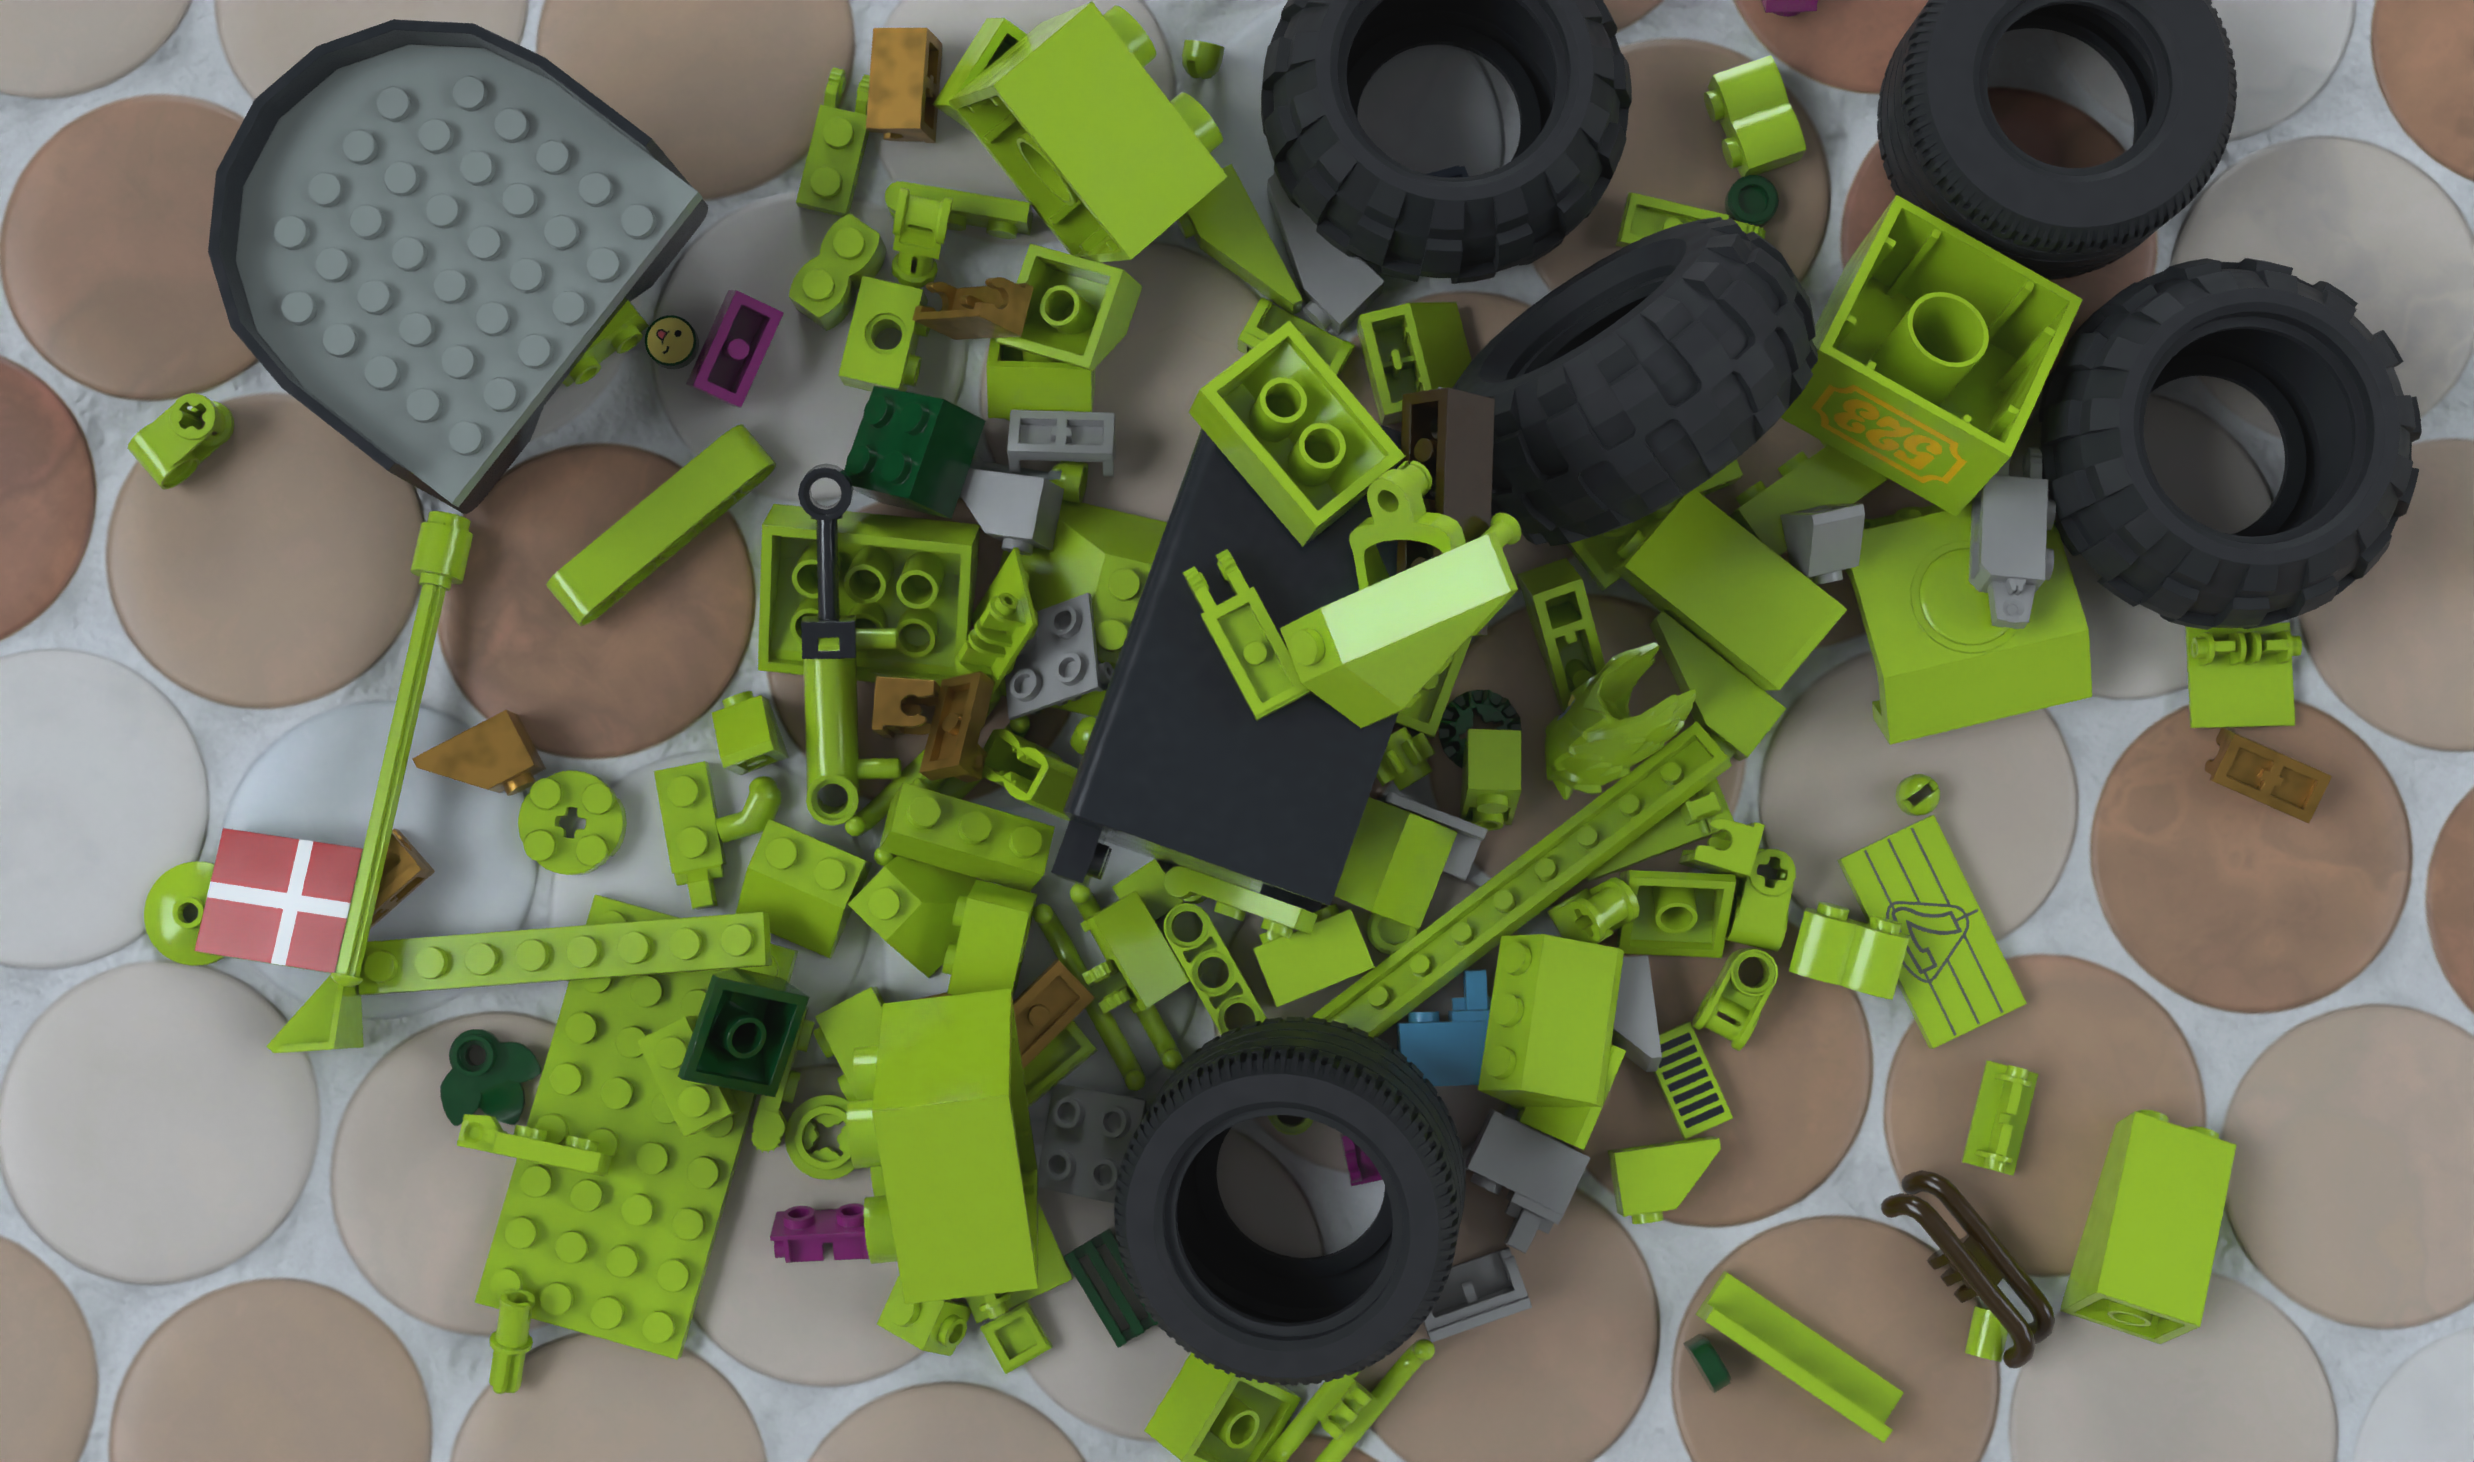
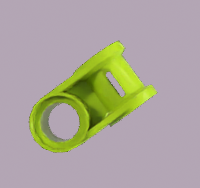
M196 393L185 394L178 398L154 422L137 432L130 440L127 449L162 489H170L190 477L199 464L223 443L228 441L233 434L235 426L234 417L231 411L222 403L211 401L206 396ZM203 412H205V413L202 415V419H203V421H204L206 424L204 425L203 428H201L202 425H203V423H202V420H201L199 417H200V415H201Z
M1758 849L1751 876L1737 879L1726 941L1775 952L1779 951L1787 929L1788 908L1796 878L1794 862L1787 853L1778 849ZM1770 861V867L1778 870L1776 879H1767L1765 882V877L1757 874V868L1759 865H1767Z
M1614 877L1589 890L1585 888L1549 909L1547 913L1563 938L1598 944L1614 934L1613 930L1635 920L1639 916L1640 908L1638 900L1629 885L1623 880Z
M1740 948L1732 952L1726 959L1715 983L1700 1003L1693 1018L1692 1027L1698 1030L1705 1027L1731 1041V1048L1740 1051L1753 1033L1761 1010L1777 982L1778 966L1774 958L1767 952L1754 948ZM1755 957L1763 966L1762 979L1757 984L1746 987L1739 979V966L1745 959ZM1717 1012H1721L1734 1019L1735 1024L1733 1025L1718 1017Z

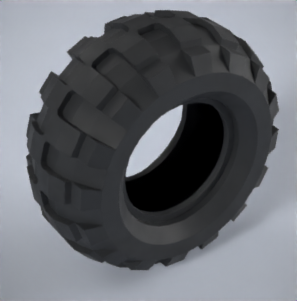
M1714 217L1677 225L1644 237L1601 259L1548 293L1508 324L1475 356L1452 387L1456 390L1495 399L1491 518L1501 512L1513 516L1518 521L1521 532L1526 540L1535 545L1547 542L1550 546L1570 544L1616 530L1665 507L1712 478L1754 445L1775 425L1803 392L1813 376L1811 369L1818 362L1817 349L1812 341L1816 336L1810 298L1783 255L1752 231L1746 234L1732 218L1722 220L1721 217Z

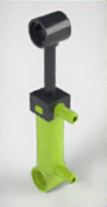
M826 463L816 465L806 473L800 483L798 492L800 505L811 516V519L816 520L818 616H803L801 629L802 659L804 661L806 803L808 811L815 820L825 825L835 826L845 823L856 812L860 796L859 779H899L901 777V760L899 758L859 759L856 656L857 650L897 649L899 647V633L896 628L857 629L856 615H840L837 519L843 518V514L851 503L854 489L852 480L845 470L837 465ZM830 478L836 481L841 489L840 500L830 506L817 503L811 493L812 484L816 480ZM827 784H838L846 790L848 799L841 806H828L819 797L818 792Z

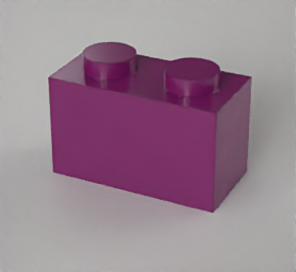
M728 290L686 385L727 404L741 408L784 313L742 292Z

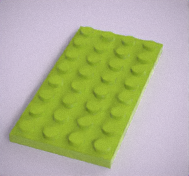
M594 895L586 925L674 919L679 917L608 897ZM771 943L772 966L739 969L780 977L789 983L798 951ZM730 969L569 981L526 1127L547 1131L545 1142L565 1146L567 1136L599 1142L597 1152L612 1156L608 1175L605 1174L603 1177L516 1159L475 1303L499 1309L500 1295L504 1294V1291L509 1289L526 1290L535 1296V1305L532 1309L531 1319L677 1360L681 1358L757 1094L731 1089L742 1111L694 1135L682 1137L636 1040L685 1016H696L698 1019L712 975Z

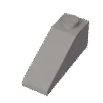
M1274 173L1268 179L1267 194L1301 297L1307 304L1303 307V310L1319 328L1325 330L1329 326L1339 335L1382 294L1384 280L1360 256L1352 253L1348 257L1316 232L1317 225L1301 208L1296 207L1290 201L1276 173Z

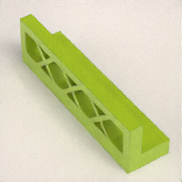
M1726 1271L1722 1273L1695 1315L1885 1443L1893 1430L1884 1423L1904 1392Z

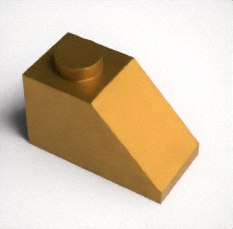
M504 710L412 758L419 769L498 793L505 791L507 796L517 794L531 787L536 782L534 775L546 769L519 715L508 710Z

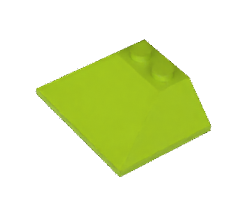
M1062 500L1053 549L1033 548L1031 556L1021 555L1024 571L1029 576V591L1033 608L1036 611H1040L1080 595L1090 593L1098 661L1101 663L1109 662L1114 670L1167 522L1086 503ZM1003 551L999 571L1010 552ZM1004 677L998 687L1001 690V696L1007 697ZM1095 690L1082 695L1079 700H1068V703L1065 705H1053L1050 707L1087 716H1098L1107 690L1101 692Z

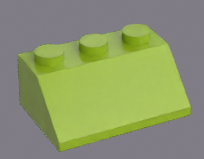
M1290 320L1203 386L1189 410V414L1302 547L1352 508L1367 494L1369 486L1387 470L1395 468L1405 458L1402 451Z
M1547 934L1501 936L1478 1090L1515 1107H1603L1624 951L1616 947Z

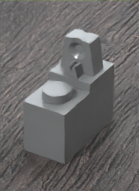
M1490 1109L1466 1158L1465 1167L1474 1171L1470 1181L1486 1190L1499 1195L1503 1186L1510 1189L1506 1197L1509 1203L1505 1213L1514 1217V1220L1504 1243L1526 1253L1538 1229L1549 1234L1554 1223L1559 1225L1590 1157Z

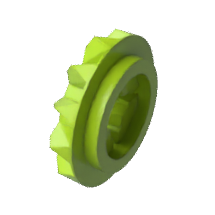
M834 1095L813 1097L796 1108L789 1118L785 1131L787 1153L794 1165L810 1177L831 1180L843 1177L855 1170L848 1141V1101L844 1097ZM814 1118L819 1124L822 1123L827 1128L835 1124L840 1125L842 1122L846 1124L840 1129L841 1133L836 1138L840 1144V1150L844 1153L843 1155L837 1150L834 1151L830 1146L817 1149L813 1153L810 1151L816 1145L815 1141L820 1137L816 1129L818 1126L813 1121Z

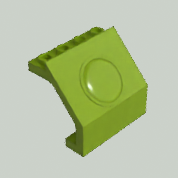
M1972 500L1957 516L1936 505H1931L1923 508L1906 507L1898 510L1893 515L1864 520L1859 566L1845 569L1853 585L1878 676L1880 700L1872 701L1873 719L1890 745L2092 697L2089 628L2063 543L2055 524H2053L2051 530H2047L2046 548L2053 549L2054 566L2050 580H2045L2034 594L2029 623L2024 629L1992 626L1988 593L1979 592L1969 582Z

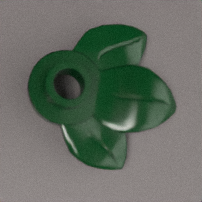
M472 1029L461 1033L453 1041L450 1048L449 1060L452 1069L440 1086L443 1109L447 1118L454 1126L462 1124L464 1114L474 1115L479 1108L485 1114L496 1117L499 1122L509 1125L517 1124L525 1105V1094L521 1082L534 1079L542 1072L536 1056L525 1045L519 1042H500L494 1034L483 1029ZM476 1045L481 1046L486 1053L485 1061L481 1065H475L469 1057L470 1050Z

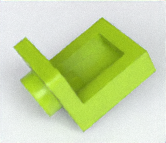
M898 1276L877 1325L922 1351L951 1356L956 1346L963 1340L966 1334L967 1322L972 1312L968 1305L952 1300L905 1305L900 1276Z

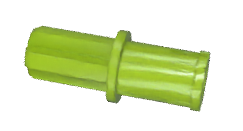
M509 1289L500 1295L497 1329L491 1334L489 1339L490 1347L494 1350L489 1383L493 1386V1391L501 1395L504 1393H515L521 1387L525 1354L530 1351L533 1345L529 1329L532 1309L535 1305V1296L522 1289Z

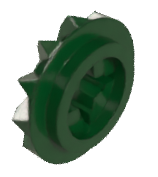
M1473 690L1459 695L1449 703L1439 724V739L1445 754L1454 764L1463 769L1466 738L1460 740L1459 736L1465 734L1466 730L1473 727L1472 718L1474 714L1472 710L1474 709L1477 716H1481L1484 723L1493 722L1495 724L1501 722L1502 726L1497 727L1495 730H1521L1522 740L1521 717L1509 699L1491 690Z

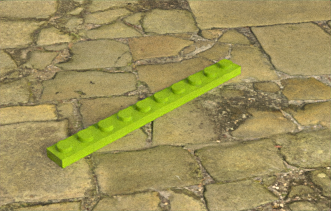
M1696 721L1632 770L1628 776L1620 779L1311 1017L1326 1019V1022L1330 1023L1336 1021L1347 1024L1348 1028L1353 1029L1356 1027L1368 1032V1036L1372 1038L1374 1036L1378 1037L1500 944L1501 936L1513 934L1732 766L1729 757Z

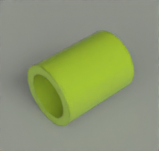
M1974 1306L1965 1353L2002 1362L2008 1332L1988 1308Z

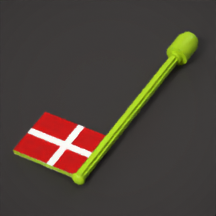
M430 511L427 522L421 523L410 572L420 577L419 585L422 586L363 849L223 828L194 951L331 973V978L334 982L346 987L359 985L363 981V978H359L445 592L450 591L451 584H462L473 539V534L469 532L471 524L469 519L448 512Z

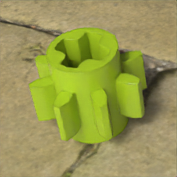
M1403 727L1390 735L1376 775L1382 786L1393 780L1398 790L1402 791L1433 771L1426 759L1433 756L1436 752L1424 733L1421 732L1412 738L1407 728Z

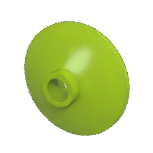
M195 861L177 865L160 876L148 893L144 907V922L147 934L157 950L174 962L200 966L212 964L225 958L224 956L194 951L214 869L213 863ZM193 903L198 909V916L195 921L188 923L184 919L183 911L188 904Z

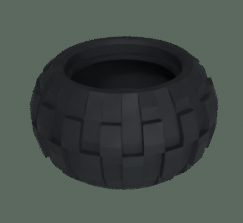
M1288 0L1281 11V19L1267 48L1261 91L1263 133L1267 138L1274 161V171L1290 201L1296 207L1301 208L1317 225L1316 232L1348 257L1355 253L1370 262L1382 266L1381 273L1413 282H1418L1419 276L1451 278V284L1494 278L1496 272L1517 265L1531 264L1562 244L1563 239L1585 218L1589 217L1606 191L1621 159L1627 140L1626 131L1629 107L1632 103V86L1629 64L1621 53L1615 36L1618 30L1617 25L1603 0ZM1450 45L1463 48L1481 56L1491 63L1506 79L1518 104L1520 137L1511 162L1481 175L1462 178L1427 175L1396 162L1374 144L1357 119L1359 101L1367 83L1374 73L1389 59L1419 46Z
M2205 258L2169 266L2160 273L2149 276L2137 283L2134 282L2106 302L2079 327L2068 341L2067 349L2055 372L2049 376L2039 409V422H2042V438L2039 449L2043 458L2042 479H2048L2050 497L2056 503V513L2059 521L2054 524L2059 531L2061 540L2072 556L2081 554L2090 566L2101 576L2097 582L2108 591L2133 607L2140 604L2160 614V617L2168 622L2206 630L2214 627L2252 629L2279 623L2315 610L2332 601L2336 595L2341 593L2351 583L2364 577L2388 549L2392 538L2391 533L2398 518L2407 514L2419 473L2418 468L2412 467V442L2420 439L2422 429L2417 396L2411 397V395L2403 394L2400 381L2394 370V367L2404 361L2384 330L2372 335L2365 325L2354 316L2357 310L2355 306L2358 304L2356 301L2328 282L2319 281L2311 285L2297 278V276L2291 275L2292 267L2245 258L2239 263L2220 262ZM2190 376H2209L2233 382L2258 398L2268 409L2279 428L2285 454L2284 474L2280 489L2267 511L2244 530L2228 534L2197 522L2183 512L2167 496L2152 471L2144 442V415L2150 393L2170 381Z

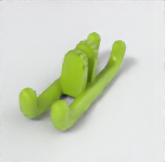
M1074 884L1071 887L1070 898L1083 920L1102 910L1089 887ZM1042 903L1037 905L1033 910V918L1042 930L1057 959L1095 997L1085 1010L1120 1071L1127 1088L1132 1091L1142 1089L1146 1082L1144 1072L1110 1012L1128 1001L1132 1003L1137 998L1095 928L1090 929V932L1106 961L1088 971L1055 911L1048 904ZM1152 1005L1146 1010L1138 1011L1136 1015L1158 1053L1163 1066L1169 1070H1175L1182 1063L1183 1058L1156 1006Z

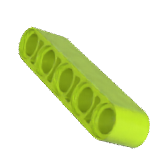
M740 424L731 428L560 568L547 582V588L579 626L591 623L762 483L774 471L776 463L744 425Z
M1182 903L1173 907L1164 920L1163 930L1166 939L1220 1034L1222 1035V1033L1230 1030L1225 1023V1012L1227 1008L1236 1003L1248 1005L1254 1012L1255 1022L1261 1021L1263 1023L1265 1019H1268L1207 912L1192 903ZM1186 911L1196 913L1203 923L1200 937L1192 942L1179 940L1173 930V923L1176 917ZM1210 957L1222 959L1229 969V977L1226 983L1217 988L1206 986L1199 976V968L1202 962ZM1278 1115L1267 1116L1276 1130L1285 1135L1303 1133L1314 1121L1304 1118L1300 1123L1292 1125L1282 1122Z

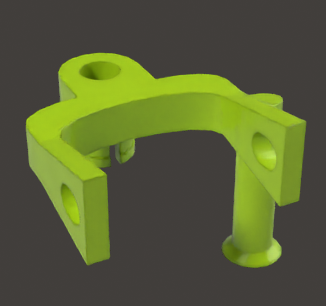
M1413 460L1410 462V465L1408 461H1404L1397 469L1387 470L1368 488L1367 499L1372 516L1357 526L1349 536L1355 560L1359 591L1390 577L1376 547L1377 543L1391 540H1412L1430 544L1440 549L1442 553L1466 544L1462 527L1458 521L1440 513L1426 512L1422 497L1430 491L1432 477L1429 470L1418 461ZM1501 512L1492 517L1490 528L1480 537L1496 532L1503 548L1506 544H1516L1520 540L1522 532L1518 521L1513 516Z

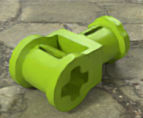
M906 188L900 189L892 234L895 235L893 250L899 251V253L892 260L891 272L902 285L921 288L927 283L934 282L938 271L937 263L934 259L939 260L941 247L945 243L953 198L944 197L942 201L910 195L909 189ZM912 260L917 261L915 273L911 272Z

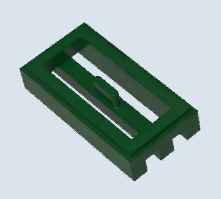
M1108 1228L1064 1255V1258L1116 1346L1119 1348L1126 1344L1127 1341L1144 1333L1153 1325H1157L1158 1321L1154 1322L1147 1311L1148 1316L1141 1320L1138 1319L1098 1252L1097 1248L1106 1244L1133 1289V1283L1129 1282L1123 1266L1124 1262L1121 1260L1118 1241L1111 1229ZM1088 1255L1130 1327L1121 1330L1081 1263L1080 1258Z

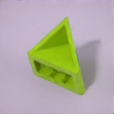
M330 974L266 1047L273 1053L364 1047L362 998L359 995V985L352 987L339 985L333 981Z

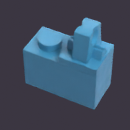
M1486 969L1463 971L1464 997L1452 998V1011H1448V1021L1440 1022L1439 1011L1409 1012L1408 1023H1396L1397 1050L1407 1057V1062H1412L1424 1074L1423 1078H1427L1433 1086L1479 1085L1492 997H1488Z

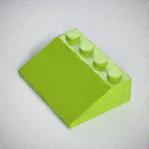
M773 504L762 524L758 670L804 675L801 622L803 616H818L816 520L811 519V516L805 512L802 506ZM845 511L843 518L837 519L840 615H856L857 629L896 628L899 633V647L897 649L857 650V681L875 682L876 676L935 680L941 687L943 679L960 676L956 671L955 656L965 641L968 640V635L971 632L977 579L980 525Z

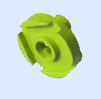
M572 770L557 772L547 778H541L531 786L528 795L524 798L518 817L519 835L527 856L538 862L545 869L565 875L588 874L606 863L620 849L625 837L627 824L625 808L620 799L617 798L614 790L607 783L595 775ZM577 808V816L586 819L585 828L576 829L574 838H566L565 828L559 827L560 818L567 816L569 809Z

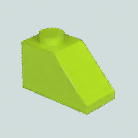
M752 691L742 692L722 701L724 708L712 712L723 768L738 775H743L789 758L770 701L764 696L754 697Z
M1705 1136L1608 1150L1617 1213L1623 1217L1631 1216L1632 1224H1646L1664 1220L1663 1211L1675 1210L1679 1207L1721 1150L1720 1139L1714 1136Z

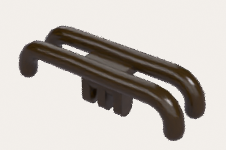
M1923 1170L1906 1175L1902 1179L1901 1186L1907 1194L1900 1193L1885 1198L1881 1203L1882 1213L1889 1218L1907 1215L1915 1219L1940 1248L1928 1258L1927 1262L1934 1270L1949 1264L1950 1268L1941 1275V1279L1947 1286L1962 1280L1964 1284L1954 1293L1961 1303L1976 1296L1980 1297L2013 1339L2014 1345L2008 1348L2003 1355L2005 1365L2013 1369L2022 1367L2032 1359L2036 1347L2035 1344L2042 1342L2052 1333L2055 1318L2053 1308L2046 1296L1958 1188L1947 1178L1935 1172ZM1928 1192L1936 1196L1967 1235L1959 1239L1940 1214L1928 1202L1914 1196V1194ZM2002 1279L2007 1282L2029 1309L2033 1316V1322L2028 1324L1997 1286Z

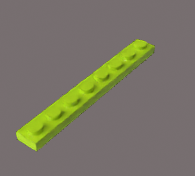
M767 912L369 941L366 945L359 978H363V981L359 984V995L772 966L770 916Z

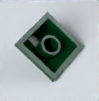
M739 968L713 974L678 1077L686 1081L776 1097L810 997L780 977Z

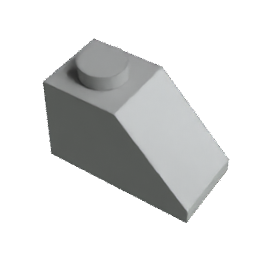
M969 468L960 495L984 533L1001 541V549L1010 553L1014 547L1019 548L1021 555L1027 556L1032 555L1033 548L1053 549L1064 489L1046 478Z
M1827 504L1780 515L1790 564L1807 578L1810 577L1811 581L1816 585L1843 579L1842 570L1859 566L1865 520L1863 504Z
M1648 955L1623 957L1611 1044L1626 1050L1625 1056L1645 1072H1653L1658 1069L1662 1059L1649 958Z

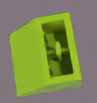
M1457 302L1406 303L1361 314L1358 317L1356 329L1380 423L1383 426L1402 422L1403 394L1433 390L1439 387L1452 388L1472 361Z

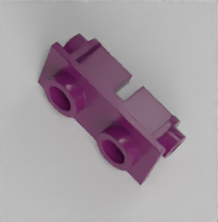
M852 1203L843 1205L838 1209L814 1210L808 1206H795L785 1211H777L770 1234V1241H774L775 1258H785L786 1263L824 1261V1243H833L834 1260L869 1259L864 1228V1205Z

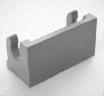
M1011 410L1007 448L1010 474H1021L1020 460L1103 462V476L1114 477L1116 453L1115 413Z
M1507 1247L1452 1266L1439 1300L1424 1321V1326L1431 1342L1532 1308L1514 1255L1512 1256L1510 1248Z

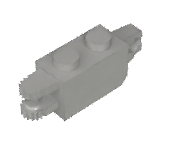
M2027 448L2022 462L2023 477L2009 476V459L1972 499L1969 582L1979 592L1988 593L1992 626L2024 629L2029 623L2034 594L2045 580H2050L2053 572L2054 551L2053 549L2046 548L2047 530H2051L2054 524L2056 503L2053 499L2048 498V479H2042L2043 458L2039 448Z

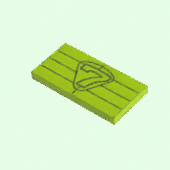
M1934 815L1919 820L1837 860L1867 923H1869L1871 915L1891 919L1902 924L1900 932L1910 935L1897 984L1930 1049H1934L2027 1004Z

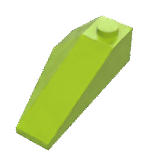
M1493 532L1323 606L1281 627L1280 630L1301 684L1357 726L1364 728L1411 707L1421 696L1419 691L1434 675L1442 673L1453 661L1451 656L1470 636L1477 635L1517 592L1518 587L1497 534Z

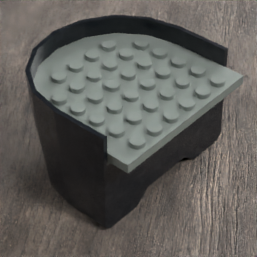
M393 19L316 46L254 99L216 171L208 254L230 327L281 388L387 471L461 513L467 514L478 507L530 442L544 405L585 355L584 353L627 300L631 302L654 285L696 232L707 215L708 205L651 137L547 58L474 23Z

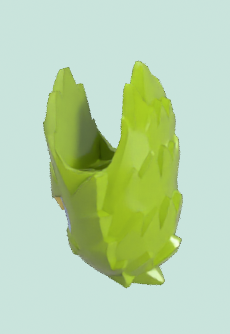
M1656 642L1624 651L1610 658L1597 675H1594L1571 692L1568 707L1563 713L1555 716L1545 728L1547 779L1549 781L1553 780L1564 800L1570 798L1573 790L1591 795L1602 793L1601 786L1628 776L1631 767L1663 748L1664 743L1674 737L1685 726L1684 721L1690 714L1696 698L1695 689L1686 691L1678 696L1673 694L1641 715L1633 717L1630 715L1628 703L1632 690L1637 684V680L1656 661L1653 657L1661 647Z

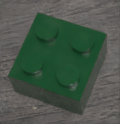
M874 386L869 401L865 406L864 415L852 449L848 454L844 470L851 478L855 491L882 504L952 519L986 421L942 398Z

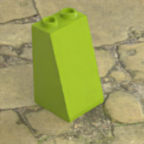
M1695 489L1651 513L1655 518L1643 533L1636 529L1620 545L1617 553L1621 558L1612 568L1659 611H1664L1763 690H1780L1847 611L1837 600Z
M2138 1110L2116 1123L2060 1311L2157 1344H2163L2201 1327L2236 1144L2219 1139V1134L2211 1129L2198 1126L2185 1128L2169 1123V1118L2160 1112Z

